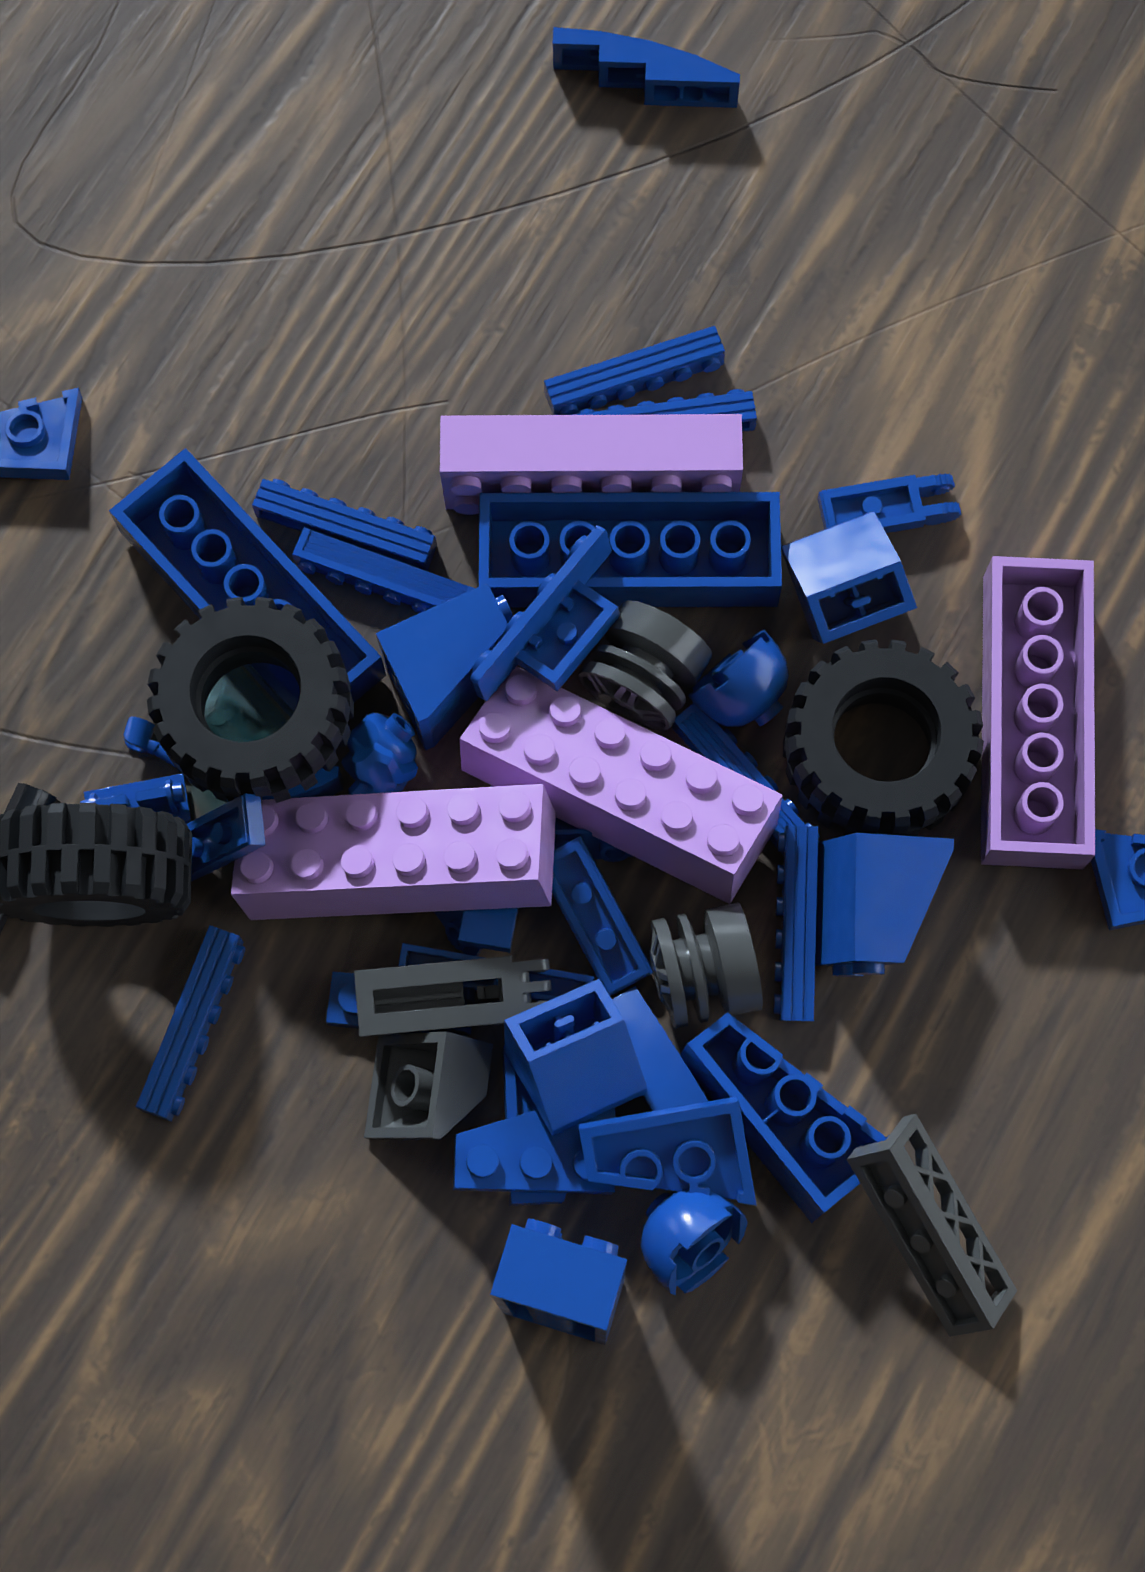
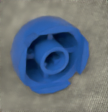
M765 630L758 632L742 643L747 649L745 652L739 650L733 655L729 653L697 682L692 688L694 691L688 694V697L698 709L716 723L725 727H742L755 720L759 726H762L776 716L783 708L778 699L787 689L789 670L786 658Z
M689 1189L680 1192L676 1191L671 1195L663 1193L650 1204L646 1211L648 1219L643 1228L640 1246L647 1267L670 1294L676 1295L677 1286L684 1293H688L705 1283L722 1268L729 1259L722 1252L723 1249L728 1245L731 1238L738 1245L740 1244L748 1223L745 1214L730 1200L719 1196L711 1190L709 1195L697 1192L689 1193Z

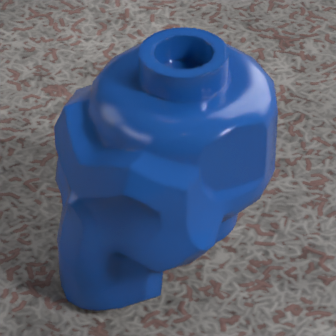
M372 712L351 731L347 742L349 752L342 759L345 770L356 780L348 789L349 795L403 792L408 781L416 776L418 766L415 762L417 749L412 740L415 731L400 715L393 713L389 717L382 713Z

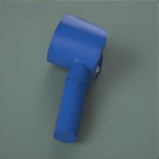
M129 717L123 733L126 746L132 751L148 752L156 755L174 766L160 743L151 740L155 725L142 718Z

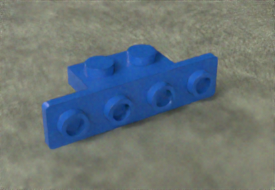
M597 525L588 536H581L572 546L568 560L556 574H549L542 581L537 590L536 598L524 612L519 611L510 619L505 628L504 636L492 650H486L479 656L473 666L470 677L478 697L488 701L517 665L558 692L620 617L618 606L585 585L612 551L607 530Z

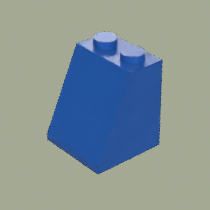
M488 583L376 633L386 670L425 751L435 747L478 698L470 680L473 666L483 652L489 649L492 650L503 638L505 628L513 617L505 597L501 595L495 598Z
M853 833L818 842L815 966L832 967V976L864 977V975L885 974V965L904 963L953 853L954 839Z

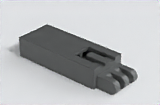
M512 956L356 970L354 971L359 1037L504 1024L505 1019L548 1001L541 1000L532 1003L531 993L552 991L551 980L530 982L529 972L541 973L550 970L549 959L514 962ZM498 979V985L477 986L478 1000L499 998L500 1002L465 1005L463 982Z

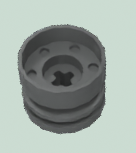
M625 601L619 606L620 617L605 634L606 639L612 646L600 644L594 647L591 652L592 661L584 664L578 674L579 682L593 697L616 714L638 725L664 732L669 730L676 719L675 711L681 709L686 702L685 694L679 686L690 688L697 684L712 659V651L698 634L675 617L638 601Z
M738 902L705 909L704 934L695 935L692 925L685 914L677 915L679 939L672 940L665 918L651 921L652 945L650 959L659 999L668 1011L674 1028L688 1026L687 1001L693 1002L699 1022H707L710 1010L709 997L718 995L725 1013L728 1012L732 1016L762 1010L763 998L756 955L745 914Z

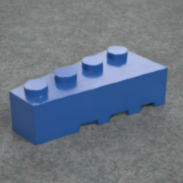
M728 1012L687 1043L680 1055L693 1077L712 1100L738 1097L746 1143L811 1223L860 1184L847 1161L856 1147L884 1141L888 1138V1136L885 1137L866 1122L867 1118L853 1107L849 1106L847 1108L822 1088L823 1085L810 1074L806 1073L804 1075L783 1059L782 1053Z

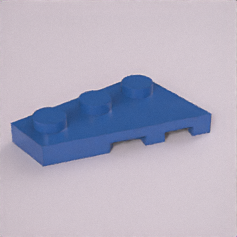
M79 387L62 391L63 397L38 403L35 397L18 401V408L0 412V477L70 480L82 404V395Z

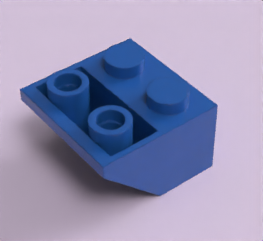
M874 511L781 546L784 560L814 640L822 644L917 608L902 562Z
M600 979L504 1020L505 1053L552 1136L647 1093V1085L625 1020Z

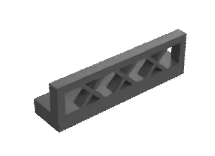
M917 1114L904 1116L886 1140L856 1147L847 1158V1161L949 1337L994 1329L1016 1294L1017 1289ZM908 1140L915 1150L916 1166L904 1147ZM933 1184L941 1196V1210L934 1200ZM959 1228L966 1239L967 1255L960 1245ZM985 1274L995 1289L991 1297L985 1288Z

